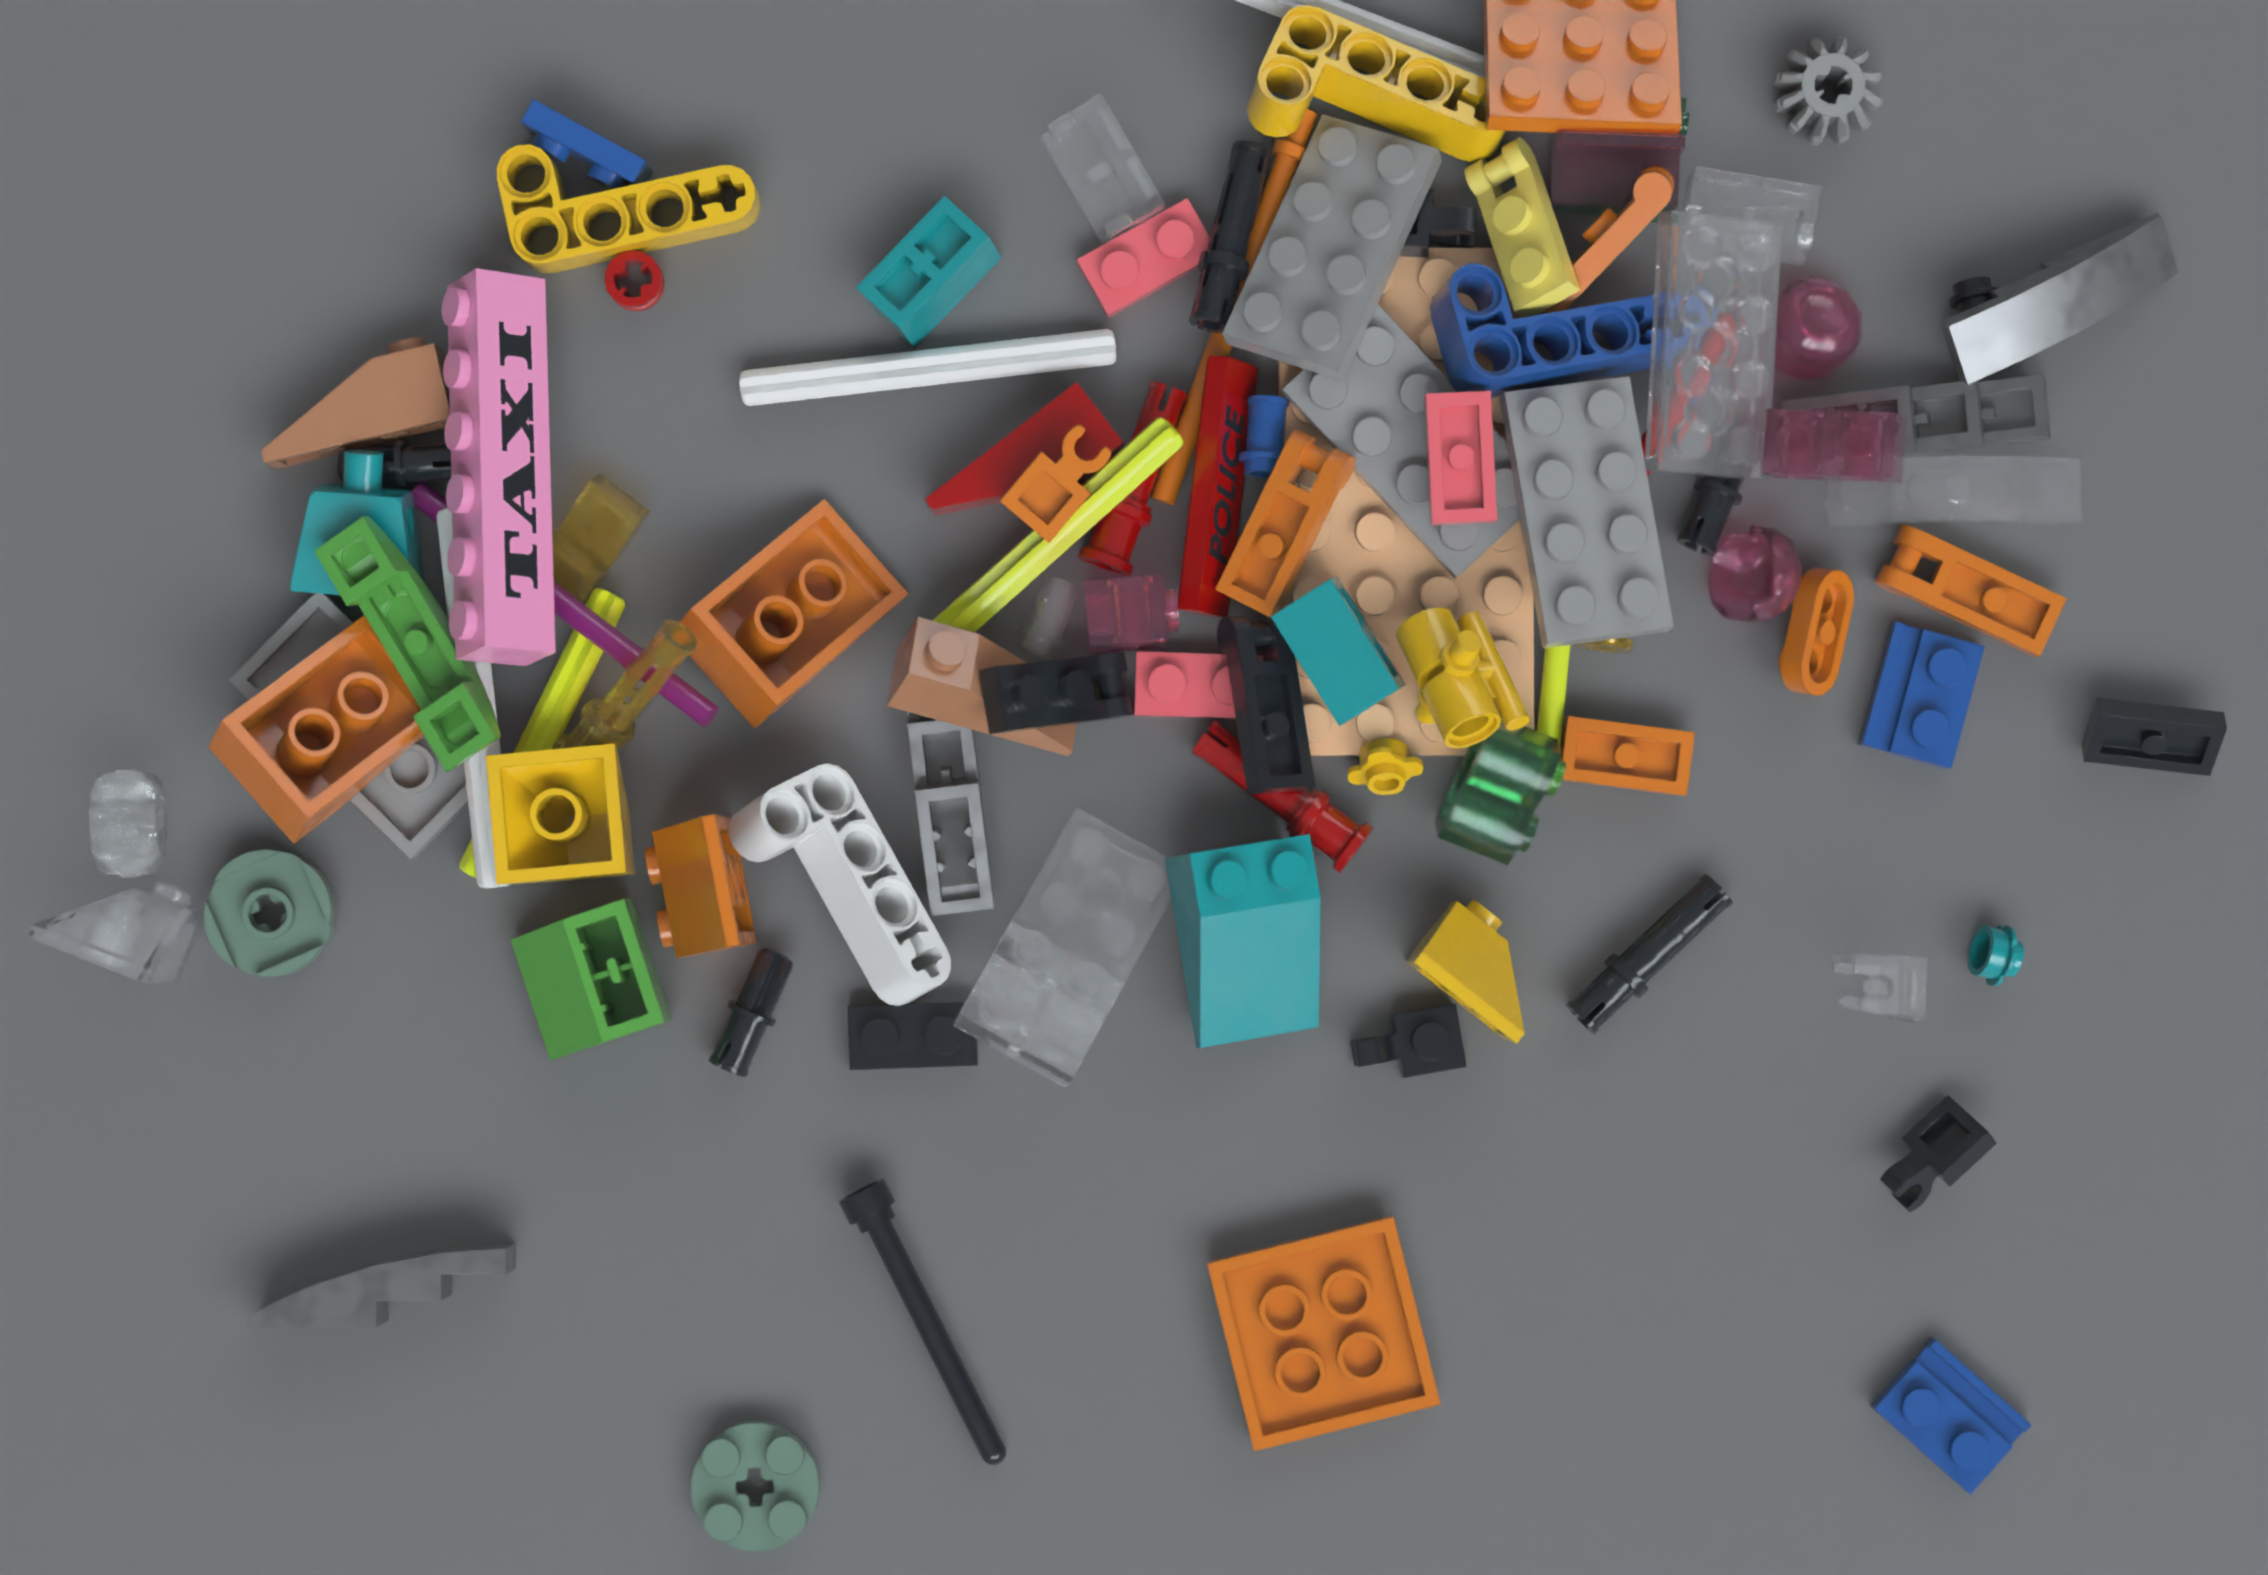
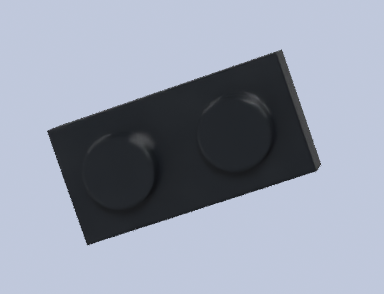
M2096 698L2081 744L2084 762L2210 776L2227 730L2224 712Z
M976 1001L912 1003L901 1006L889 1004L848 1006L850 1070L978 1066Z

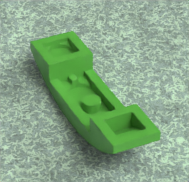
M363 516L317 548L314 552L346 606L359 605L419 705L421 711L414 715L413 718L445 771H452L499 739L501 734L497 719L473 662L455 660V639L452 638L449 631V619L421 577L382 529L369 516Z

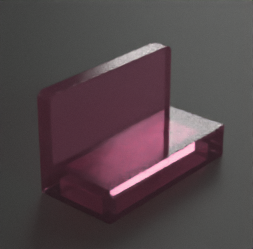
M1556 131L1550 145L1549 198L1552 207L1607 209L1609 207L1610 209H1623L1634 197V184L1641 170L1656 164L1669 169L1675 182L1671 199L1661 211H1676L1679 195L1680 155L1685 149L1686 135Z

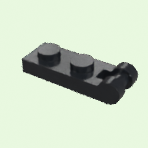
M1262 615L1258 618L1257 622H1250L1245 616L1223 617L1217 627V642L1220 650L1227 657L1247 794L1302 791L1315 786L1294 653L1272 618ZM1255 647H1259L1265 653V662H1257Z
M1125 652L1001 665L978 670L989 734L1112 720L1133 716L1135 712L1132 696H1126L1122 672L1128 671ZM1092 677H1097L1101 700H1095Z

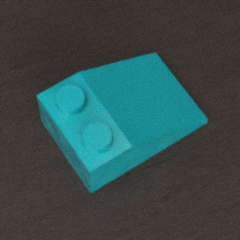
M1310 834L1165 858L1196 1048L1319 1027L1321 898Z

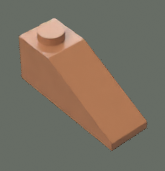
M420 337L404 339L387 345L388 354L368 360L261 450L263 462L279 470L337 456L345 449L375 447L395 442L398 439H408L445 430L446 421L450 415L449 387L446 386L443 378L445 352L434 343L425 345L424 338Z
M918 617L896 651L887 706L989 734L978 670L1026 662L980 634ZM1077 724L989 735L1069 757L1073 752Z

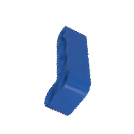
M1472 263L1460 267L1433 297L1430 306L1432 323L1447 377L1452 387L1457 392L1491 391V398L1502 396L1504 392L1570 384L1660 367L1673 358L1695 336L1698 327L1697 314L1693 306L1684 297L1675 293H1659L1513 319L1506 291L1499 275L1485 265ZM1457 293L1468 295L1475 302L1477 311L1466 308L1460 302ZM1650 325V327H1651L1652 330H1647V331L1640 337V334ZM1592 332L1603 335L1607 339L1611 350L1604 349L1598 345ZM1533 342L1544 345L1550 351L1553 361L1542 358L1536 352ZM1474 353L1485 355L1491 361L1494 372L1483 369L1477 363Z

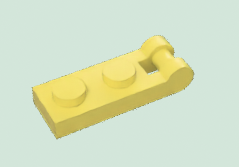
M1518 137L1502 147V154L1489 162L1480 159L1465 168L1464 175L1471 191L1477 198L1513 311L1523 318L1543 312L1580 291V287L1535 155L1523 138ZM1514 177L1517 187L1503 194L1500 184Z

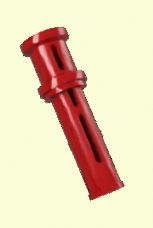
M1156 381L1149 382V390L1130 442L1159 417H1163L1176 427L1183 405L1188 399V394L1172 387L1165 409L1160 411L1159 408L1167 384ZM1160 467L1096 524L1088 547H1081L1077 557L1080 560L1113 574L1126 577L1132 575L1134 567L1130 563V558L1142 527L1150 526L1152 520V510L1146 504Z
M1215 720L1208 728V733L1203 734L1191 753L1196 757L1199 756L1247 792L1239 739ZM1305 789L1302 791L1250 794L1288 823L1286 830L1290 832V837L1310 834L1311 844L1333 860L1332 868L1339 874L1348 865L1374 829L1367 822L1359 825L1330 803L1331 795L1324 790L1320 792L1318 789H1315L1312 793Z

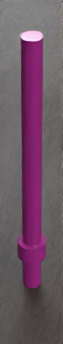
M421 482L412 491L415 507L437 523L436 516L438 511L448 508L446 498L427 483ZM554 582L555 615L701 727H706L714 719L719 710L718 706Z

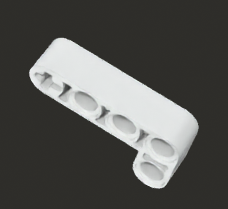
M828 763L818 765L769 789L732 816L729 823L731 843L736 851L747 860L754 862L767 861L794 847L869 984L881 1000L894 1006L908 1004L938 987L948 978L951 971V958L948 950L857 786L845 770L837 765Z

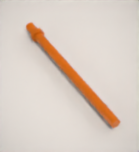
M1307 109L1302 123L1297 130L1288 136H1284L1282 139H1275L1271 149L1272 154L1276 157L1261 195L1247 248L1246 261L1250 265L1248 275L1306 151L1308 140L1318 116L1309 109ZM1246 280L1240 281L1233 308L1238 300V297L1243 289ZM1210 333L1189 390L1188 399L1184 404L1176 426V430L1184 441L1183 446L1161 466L1150 498L1160 503L1174 506L1197 445L1207 359L1209 355L1229 356L1233 346L1226 343L1222 333Z

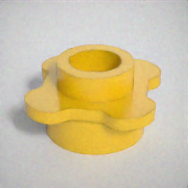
M1374 739L1365 743L1360 748L1359 765L1348 769V781L1354 785L1365 784L1371 792L1376 794H1397L1404 789L1405 782L1408 779L1422 774L1424 770L1423 761L1418 757H1410L1409 747L1398 739Z

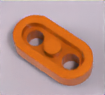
M1812 568L1804 574L1794 589L1792 596L1793 608L1785 644L1779 654L1778 666L1784 684L1790 691L1820 696L1832 688L1839 673L1854 605V590L1852 582L1845 572L1834 569Z

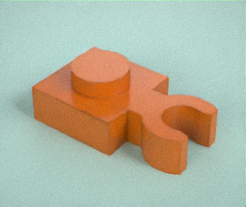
M1080 423L1070 428L1065 434L1062 441L1063 454L1056 462L1041 450L1000 498V502L1048 543L1051 542L1091 494L1089 490L1078 482V479L1084 473H1093L1103 468L1111 455V450L1104 445L1098 454L1091 459H1082L1077 456L1074 450L1075 443L1086 430Z

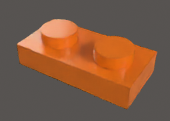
M1566 716L1557 780L1687 796L1695 732Z

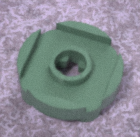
M270 849L255 850L242 854L228 862L219 871L214 879L216 882L210 890L209 900L205 901L203 912L204 927L208 940L215 952L222 960L233 967H238L246 973L257 976L279 977L304 969L319 957L324 947L331 942L335 934L336 905L332 889L322 872L299 854ZM266 895H269L274 903L283 902L286 908V913L280 917L282 926L273 931L269 924L257 925L254 919V914L262 910L260 899Z
M748 1420L729 1426L706 1445L692 1472L691 1498L696 1515L704 1524L705 1531L711 1538L724 1542L738 1550L760 1552L780 1547L802 1532L817 1507L821 1490V1478L815 1456L808 1446L805 1447L800 1438L790 1433L789 1429L772 1421ZM752 1468L761 1469L762 1479L773 1480L774 1490L764 1493L761 1503L750 1502L749 1495L747 1493H740L738 1488V1482L747 1480L749 1469Z

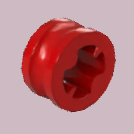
M634 250L622 252L610 261L605 271L604 281L607 292L619 306L626 310L640 312L650 309L658 303L664 293L665 280L663 272L654 259L644 252ZM641 265L640 270L645 276L651 272V284L641 286L640 296L628 297L630 292L626 287L619 290L618 279L628 277L630 272L629 266Z

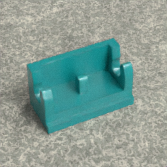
M943 196L862 280L856 289L864 296L878 315L882 318L885 317L896 328L902 338L915 349L1002 257L990 237L946 196Z
M1338 577L1327 580L1271 616L1339 726L1406 686Z

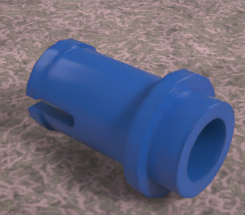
M1252 395L1247 398L1245 451L1239 453L1238 460L1244 463L1245 475L1269 478L1284 447L1286 410L1289 400L1273 395Z

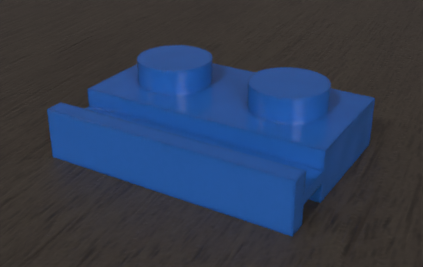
M1892 622L1858 745L1882 750L1889 754L1939 768L1952 769L1985 646L1926 629L1914 628L1901 622Z
M1930 1337L1925 1343L1926 1346L1915 1359H1911L1870 1407L1964 1491L1971 1495L2013 1447L2011 1445L2032 1425L1943 1345Z

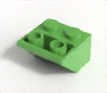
M622 899L559 920L511 939L550 1061L673 1020L633 899Z

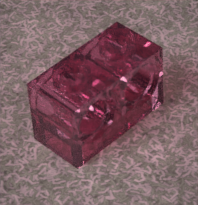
M1766 409L1763 474L1773 479L1902 484L1906 419L1893 412Z
M1162 574L1084 581L1091 654L1167 648V633L1178 632L1179 614L1176 589H1163Z

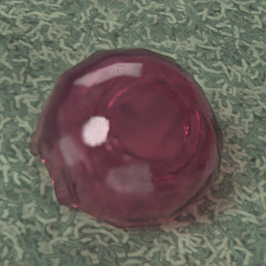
M1813 276L1806 280L1799 279L1788 285L1763 313L1760 322L1762 350L1776 370L1796 380L1823 379L1833 374L1847 362L1862 339V312L1848 290L1832 280Z
M1751 525L1750 532L1730 533L1721 540L1711 562L1708 586L1712 605L1723 618L1750 623L1768 622L1784 613L1788 606L1794 602L1800 589L1803 566L1792 539L1775 528Z

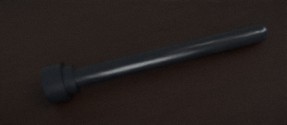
M884 1178L870 1183L838 1202L850 1225L856 1223L861 1233L868 1231L982 1459L989 1465L1000 1464L1006 1457L1005 1445L890 1220L896 1216L890 1206L895 1202V1199Z

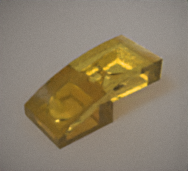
M600 473L590 479L559 529L552 533L554 582L585 604L591 592L605 578L650 511Z

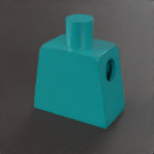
M364 449L345 450L343 484L322 483L312 489L291 577L290 591L340 595L314 551L363 516H369L382 529L424 582L413 493L407 489L382 487L383 452Z

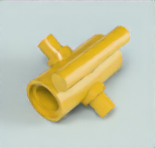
M1444 607L1431 608L1411 616L1397 629L1396 638L1420 687L1417 695L1419 703L1415 709L1416 717L1425 724L1436 723L1446 746L1464 748L1475 745L1491 736L1500 727L1501 721H1503L1506 729L1509 731L1518 730L1529 722L1530 718L1480 612H1468L1461 616L1456 623L1449 609Z

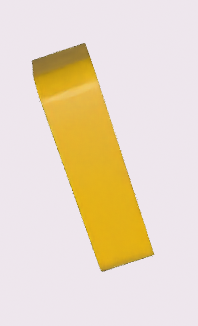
M1312 5L1296 6L1288 10L1282 18L1259 68L1247 106L1249 121L1256 130L1267 136L1284 137L1295 132L1300 126L1314 96L1425 145L1438 148L1439 151L1460 160L1472 163L1480 159L1487 160L1492 157L1505 134V131L1486 130L1485 78ZM1294 43L1304 44L1311 49L1307 50L1300 48ZM1353 68L1362 69L1370 75L1361 74ZM1276 92L1283 94L1286 97H1288L1289 100L1279 99L1271 93ZM1412 93L1421 94L1428 100L1419 99L1412 95Z
M530 144L517 145L508 149L501 156L497 165V182L511 244L515 252L529 267L541 273H556L610 261L618 254L630 250L646 253L737 233L749 228L757 220L761 210V199L751 177L743 169L733 165L714 166L570 199L566 198L563 180L558 168L541 148ZM535 164L544 167L545 178L537 190L522 193L515 189L516 175L523 167ZM728 186H734L738 195H743L736 199L737 209L732 212H726L722 204L717 202L723 199V188ZM694 192L699 193L705 204L701 205L707 216L705 219L699 220V211L691 197V194ZM674 198L683 203L684 212L676 224L670 227H660L652 223L653 209L660 201ZM604 212H613L620 215L621 227L613 238L607 241H598L591 238L590 226L598 215ZM542 226L557 228L558 242L551 252L544 255L530 253L528 240L537 228Z

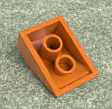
M823 499L694 605L672 630L670 635L750 725L756 729L889 613L909 593L829 503Z
M363 615L221 720L208 748L294 844L343 807L424 736L413 718L421 709L365 615Z
M712 814L653 831L654 846L645 848V859L651 884L662 883L666 909L657 910L660 938L664 948L674 946L676 958H685L758 943L742 858L733 847L729 837V823L731 821L729 817Z

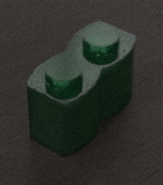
M1501 721L1500 727L1491 736L1475 745L1468 746L1461 767L1451 781L1434 821L1437 838L1505 865L1510 863L1517 850L1526 852L1535 837L1539 818L1533 815L1534 810L1544 795L1554 796L1564 777L1566 762L1560 760L1562 754L1558 740L1526 726L1518 730L1509 731L1506 729L1503 721Z

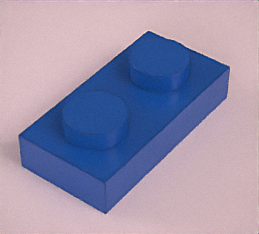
M534 99L521 120L529 133L535 136L530 145L541 148L550 158L564 164L570 155L589 165L590 168L586 175L609 190L624 187V185L629 186L647 182L653 173L646 160Z

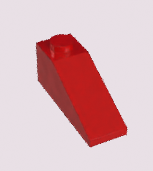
M1076 382L924 500L935 516L1001 503L1000 498L1041 450L1055 462L1063 454L1062 441L1065 434L1070 428L1079 423L1086 430L1076 441L1074 450L1077 456L1082 459L1095 457L1105 445L1111 450L1109 458L1111 460L1124 448V442ZM1096 472L1084 473L1078 479V482L1087 481Z

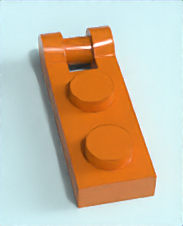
M1654 164L1641 170L1634 184V197L1618 214H1615L1608 207L1585 230L1582 236L1589 244L1573 261L1571 260L1580 291L1544 310L1545 314L1566 310L1667 205L1671 199L1675 184L1674 177L1669 169L1662 165Z
M1299 429L1295 430L1285 443L1215 590L1270 618L1282 610L1338 492L1346 485L1353 472L1355 457L1338 448L1329 452L1317 446V439L1314 436ZM1305 468L1318 474L1310 492L1295 485L1300 473Z
M1901 524L1893 541L1898 546L1890 565H1882L1875 580L1876 585L1893 594L1915 601L2034 658L2041 656L2067 598L1920 529ZM1921 557L1938 563L1929 583L1913 576Z

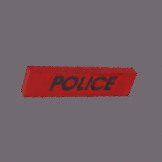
M1209 355L1206 363L1177 601L1179 610L1215 618L1228 617L1230 597L1215 590L1237 545L1245 480L1244 463L1238 460V455L1240 452L1245 451L1247 398L1255 395L1258 367L1229 356Z

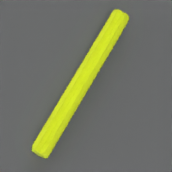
M1163 417L1156 418L1109 460L1103 468L1098 470L1083 484L1091 492L1090 496L1050 543L1032 530L932 621L976 633L1183 446L1184 441L1176 428Z
M595 588L591 592L586 606L613 627H616L625 608V601L602 588ZM573 629L513 753L557 748L603 653L600 648L575 629ZM471 838L459 863V868L464 873L476 878Z

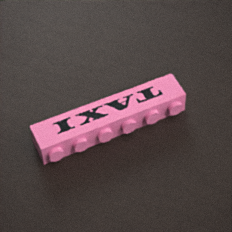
M475 268L447 286L442 302V319L448 325V354L444 361L443 378L446 386L449 387L450 415L446 421L444 437L447 448L451 450V478L446 490V504L448 510L452 512L453 540L449 546L447 564L449 572L454 576V604L449 615V631L452 638L455 639V660L527 666L556 653L545 279Z

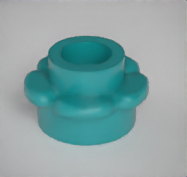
M1998 925L1995 928L1982 926L1974 934L1969 946L1967 958L1969 971L1972 975L1986 978V983L1989 986H1999L2004 981V976L2014 977L2020 970L2024 958V947L2022 942L2017 940L2016 931L2013 927L2009 925Z

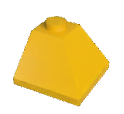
M615 743L486 755L497 885L635 875L630 811Z
M1474 899L1471 900L1467 907H1464L1458 901H1452L1405 961L1504 1040L1517 1044L1525 1032L1508 941L1496 932L1503 922Z

